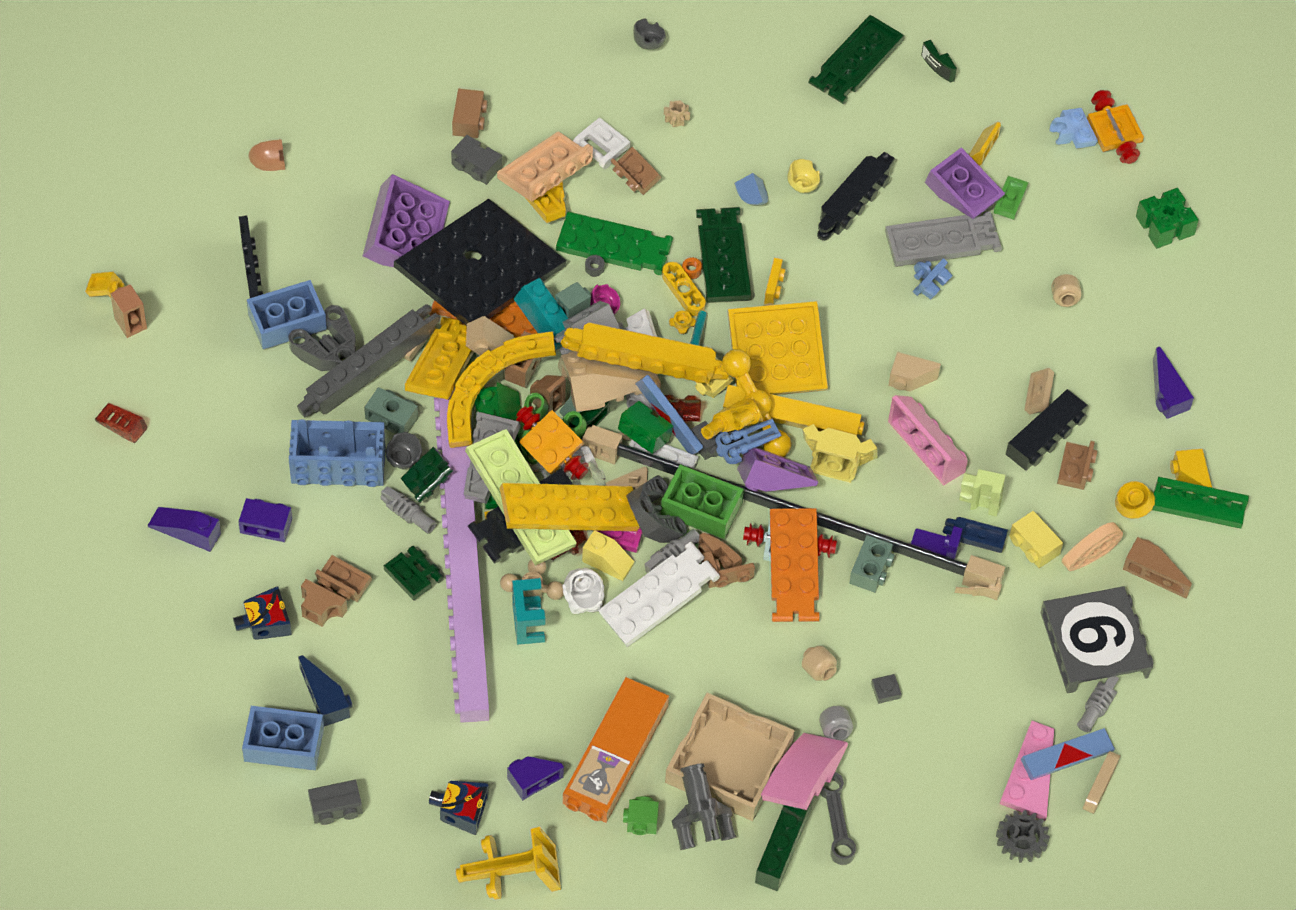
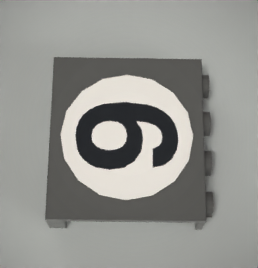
M1124 586L1043 601L1040 613L1067 694L1076 692L1078 684L1081 682L1139 671L1143 672L1145 679L1149 678L1150 671L1153 668V659L1151 655L1147 654L1145 636L1141 635L1139 631V618L1137 614L1133 613L1132 598L1130 594L1127 595Z

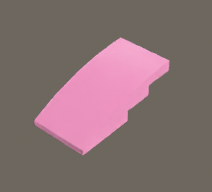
M803 733L789 748L773 771L761 793L762 799L807 810L813 796H819L825 782L830 783L848 743Z

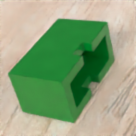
M638 401L621 414L618 430L653 454L670 441L673 425L661 416L655 417L652 415L653 410Z

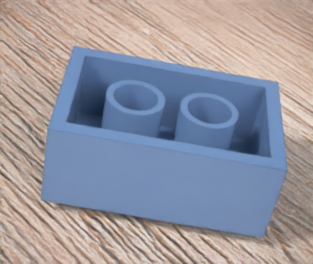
M311 280L247 299L248 315L262 349L289 342L288 336L295 329H303L309 335L327 330L326 315Z
M251 706L242 747L244 762L316 771L324 731L323 714Z

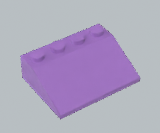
M392 174L380 186L362 256L380 265L394 267L396 259L443 229L450 201Z

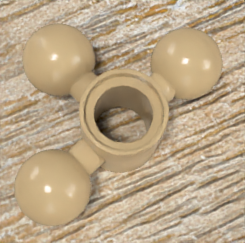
M532 560L529 561V572L523 576L522 580L541 578L542 589L523 591L524 597L540 596L541 598L543 593H547L549 598L558 600L564 596L562 583L553 581L548 585L543 584L541 575L546 570L545 561L536 566ZM511 573L505 574L500 580L501 588L506 592H512V581L518 580V578Z

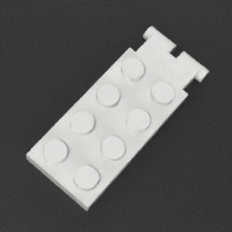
M692 542L686 544V550L676 558L674 555L670 556L598 610L599 614L626 647L630 646L701 593V586L709 580L715 582L720 578V575L708 561H704L699 565L704 556Z

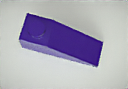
M1159 346L1156 348L1153 357L1155 400L1159 412H1162L1166 419L1189 411L1194 397Z
M158 507L148 523V527L209 552H211L221 535L219 519L199 511Z

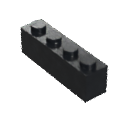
M1065 390L1008 442L1005 455L1025 471L1032 465L1034 467L1037 466L1046 452L1051 453L1059 440L1062 438L1066 439L1076 425L1080 426L1086 420L1088 404L1070 390Z

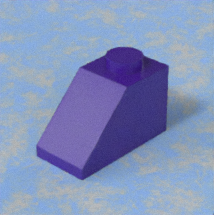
M529 756L522 760L517 759L507 767V779L522 801L564 778V766L562 763Z

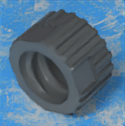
M597 255L587 257L585 261L586 273L593 277L601 275L605 268L604 259ZM591 264H598L599 267L592 268Z

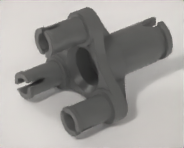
M704 763L680 769L684 775L682 779L688 804L672 820L673 829H676L680 850L696 847L690 827L693 822H702L706 842L718 839L725 841L736 838L731 816H733L732 809L716 801V798H712L707 774L703 770L705 767Z

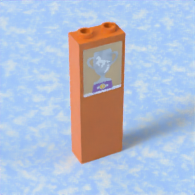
M625 677L563 792V804L568 809L585 813L594 821L607 823L668 708L669 695Z

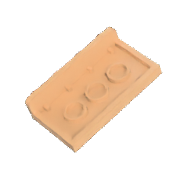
M558 131L497 172V179L532 202L539 196H543L545 192L554 186L559 185L567 177L575 174L582 167L588 165L593 158V146L587 144L581 147Z

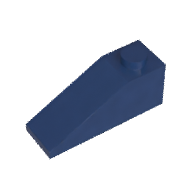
M303 655L298 656L299 668L318 714H323L324 727L350 718L349 709L353 708L349 694L344 695L341 686Z

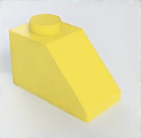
M595 530L583 546L582 562L621 581H624L634 565L631 557L614 539Z

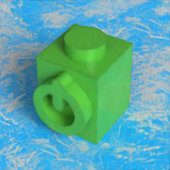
M646 796L630 799L629 808H624L623 823H628L627 832H632L635 835L656 834L659 802Z

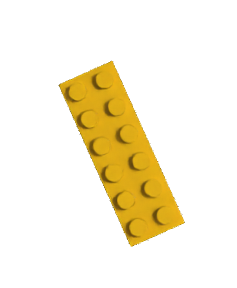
M502 483L500 486L507 529L638 531L640 528L626 497L627 494L633 491L632 486Z

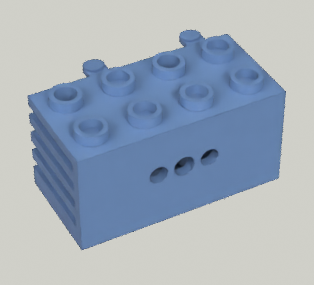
M303 419L291 421L289 447L291 484L344 485L348 487L353 485L383 486L386 450L384 422L314 421Z

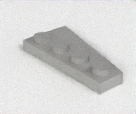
M477 412L473 444L507 429L515 441L521 427L520 423ZM470 460L464 488L465 499L487 504L491 493Z

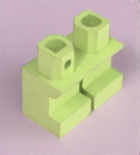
M978 469L977 475L964 473L959 500L971 503L970 510H975L978 506L989 509L988 515L997 517L1006 475Z

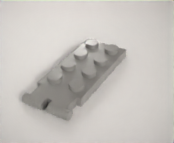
M985 212L983 216L974 219L967 215L890 225L885 228L895 267L916 264L917 262L938 261L943 258L952 259L980 255L983 250L993 249L994 252L1002 250L998 233L994 232L996 227L991 212Z

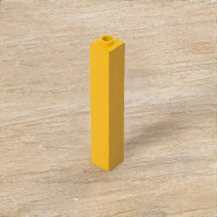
M728 385L723 409L744 399L745 393L741 387ZM768 394L771 400V409L768 413L775 423L801 429L814 424L819 432L831 428L856 436L857 434L862 435L865 422L860 421L861 414Z

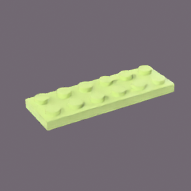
M507 429L466 447L465 452L503 514L504 509L500 493L502 483L540 484ZM513 529L535 566L576 545V541L569 530Z

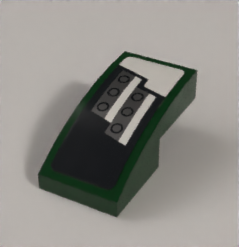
M932 40L923 42L921 56L925 62L943 79L950 83L954 82L957 68L949 54L940 55Z

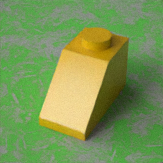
M1203 449L1176 451L1173 460L1170 461V470L1172 474H1175L1176 480L1212 488Z

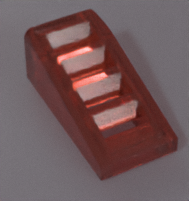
M108 403L95 418L97 423L132 443H136L147 430L143 417L111 403ZM112 413H115L110 420H107Z

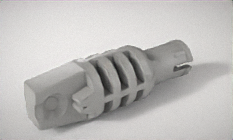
M388 486L381 491V500L386 503V507L395 512L407 523H414L427 534L434 530L437 522L425 515L421 507L416 505L411 499Z
M692 529L679 540L673 539L665 547H662L660 551L655 552L650 557L651 559L645 563L646 573H649L670 556L674 555L675 558L686 550L685 546L689 542H692L694 545L699 543V533Z
M1117 676L1108 677L1105 684L1100 681L1098 682L1085 704L1086 711L1077 723L1080 730L1087 733L1090 732L1096 720L1105 714L1117 694V691L1113 690L1119 680Z

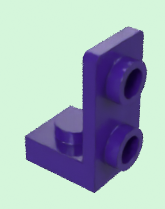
M954 526L952 534H947L946 536L915 529L911 544L955 559L963 528Z

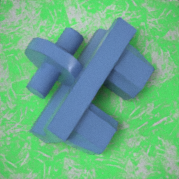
M943 258L932 270L930 269L932 266L930 261L925 263L917 262L914 265L916 272L914 278L917 280L923 278V280L912 292L916 296L922 292L931 300L940 290L932 280H937L943 286L953 276L945 268L948 262Z

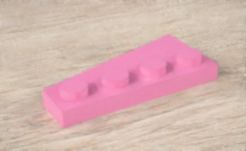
M1031 721L1000 801L1001 805L1023 813L1026 810L1027 815L1031 816L1033 813H1036L1035 818L1043 819L1044 821H1046L1050 774L1030 780L1021 758L1053 746L1054 728Z

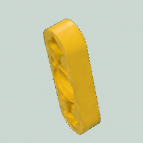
M676 262L666 263L663 266L662 278L685 311L689 312L691 316H697L699 311H705V298L681 265ZM685 285L690 290L683 293L678 290V287Z

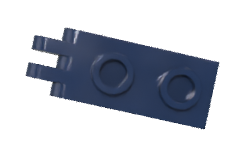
M962 517L946 519V526L943 528L944 534L951 535L954 526L963 528L960 539L961 543L1002 553L1008 529Z

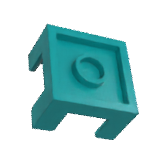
M541 578L512 581V606L517 645L545 642L543 631L526 633V627L545 625V611L541 609L540 596L524 597L523 591L542 589Z

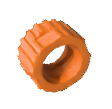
M690 257L683 261L682 268L690 279H696L701 275L702 263L699 259ZM689 266L696 267V269L692 271L688 270L687 268Z

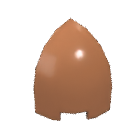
M282 139L260 142L249 151L248 157L250 162L256 168L263 171L285 170Z

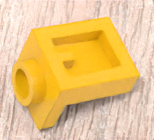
M114 271L92 273L85 292L89 297L108 295L111 298L110 293L125 285Z

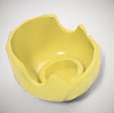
M798 159L790 164L787 180L794 190L800 193H808L818 187L820 172L819 170H814L812 161Z

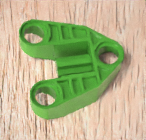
M531 393L527 396L524 407L528 408L532 406L533 400L541 399L542 404L540 408L532 412L534 415L540 413L541 421L548 413V402L539 393ZM570 411L562 420L569 427L571 419L579 417V425L570 429L581 439L586 431V420L580 413ZM523 422L520 423L521 427L518 432L519 440H521L530 431L523 430ZM520 444L525 460L532 465H539L540 463L536 459H529V452Z

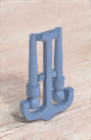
M773 419L752 425L740 431H733L731 435L728 432H722L716 437V451L718 456L723 457L728 464H737L742 462L740 453L745 454L750 449L780 437L781 433ZM770 424L771 428L748 437L747 434ZM742 436H743V438H744V439L739 440V441H737V442H734V443H732V444L726 445V444H728V443H731V440H733V439H734V441H736V440H738V439H741Z

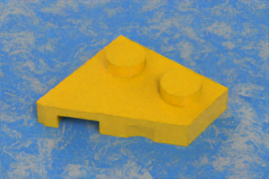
M563 181L532 202L525 198L546 223L566 215Z

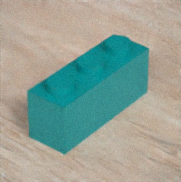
M538 278L523 286L514 300L537 333L553 332L555 336L565 330L562 322L569 318L542 280ZM555 341V351H556V350L560 349V348L562 347V345H561L560 342H557V343H556V341Z

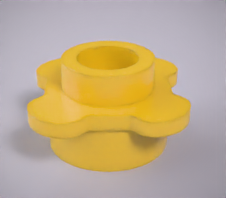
M683 310L676 312L674 318L669 320V325L678 329L680 334H685L687 329L695 326L696 320L691 317L690 313Z

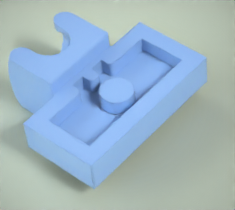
M1082 108L1062 110L1060 117L1053 119L1051 122L1050 132L1059 133V138L1056 140L1058 145L1070 143L1072 140L1077 149L1095 146L1098 141Z

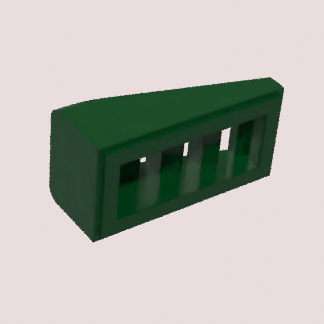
M609 401L605 402V407L580 412L586 420V430L588 427H592V425L597 426L609 414ZM579 417L571 419L570 428H575L579 425Z

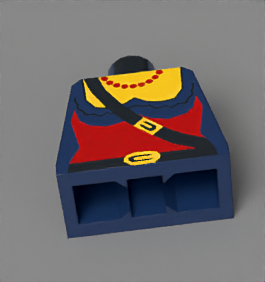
M278 586L243 602L245 614L233 617L236 631L250 628L252 637L255 640L292 635L291 624Z
M451 780L448 782L445 793L431 791L429 804L441 807L440 820L442 822L476 835L489 795L488 784Z

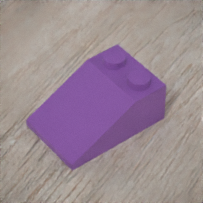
M962 147L930 170L925 181L927 186L940 199L972 219L976 218L1005 195L1000 187Z
M759 448L748 450L749 452L743 454L742 462L739 463L737 468L745 486L753 491L760 489L767 492L811 487L818 484V480L810 466Z

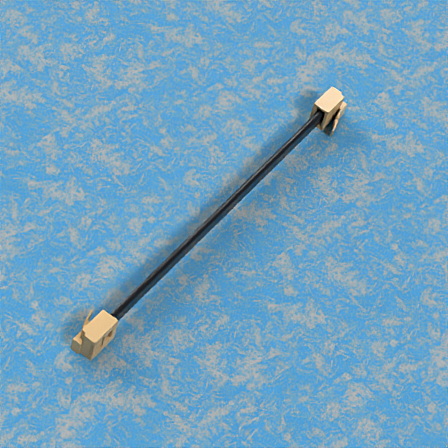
M592 425V427L587 428L583 436L584 444L582 446L591 451L592 457L614 465L618 458L622 457L671 475H675L679 465H681L623 445L622 440H630L623 433H614L613 431ZM704 473L743 488V500L769 509H806V507L759 491H753L745 486ZM817 512L818 526L862 541L865 540L867 535L892 543L893 552L964 576L962 584L969 588L956 587L955 593L972 594L973 596L981 595L998 600L1005 566L973 555L970 556L967 564Z

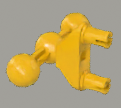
M741 349L728 351L723 357L722 364L723 370L727 375L738 379L745 397L742 401L722 409L713 416L712 421L701 429L705 439H711L719 432L741 430L746 426L771 419L768 413L771 409L770 397L766 392L756 389L748 373L751 366L750 357ZM769 424L763 427L762 429L764 431L771 428V426ZM779 430L781 436L763 444L765 451L785 457L791 450V438L786 432Z

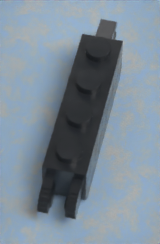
M883 152L877 158L866 156L821 206L819 231L817 233L818 239L825 241L829 237L831 238L834 233L839 235L844 229L847 230L851 226L856 215L862 214L866 204L875 199L878 190L888 184L890 180L889 171L895 161L893 156Z

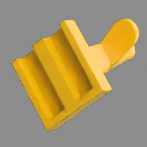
M541 827L531 829L533 846L531 850L498 857L495 840L492 835H487L485 839H481V846L483 852L488 854V859L460 865V868H456L457 880L459 883L490 878V883L486 884L487 895L489 898L497 900L502 897L501 876L535 871L536 875L551 892L561 890L556 845Z

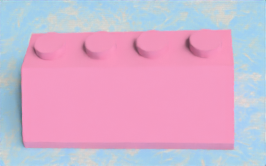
M895 395L892 397L888 422L943 486L964 474L968 462L966 455L955 447L952 439L940 430L938 423L926 414L924 407L909 396Z

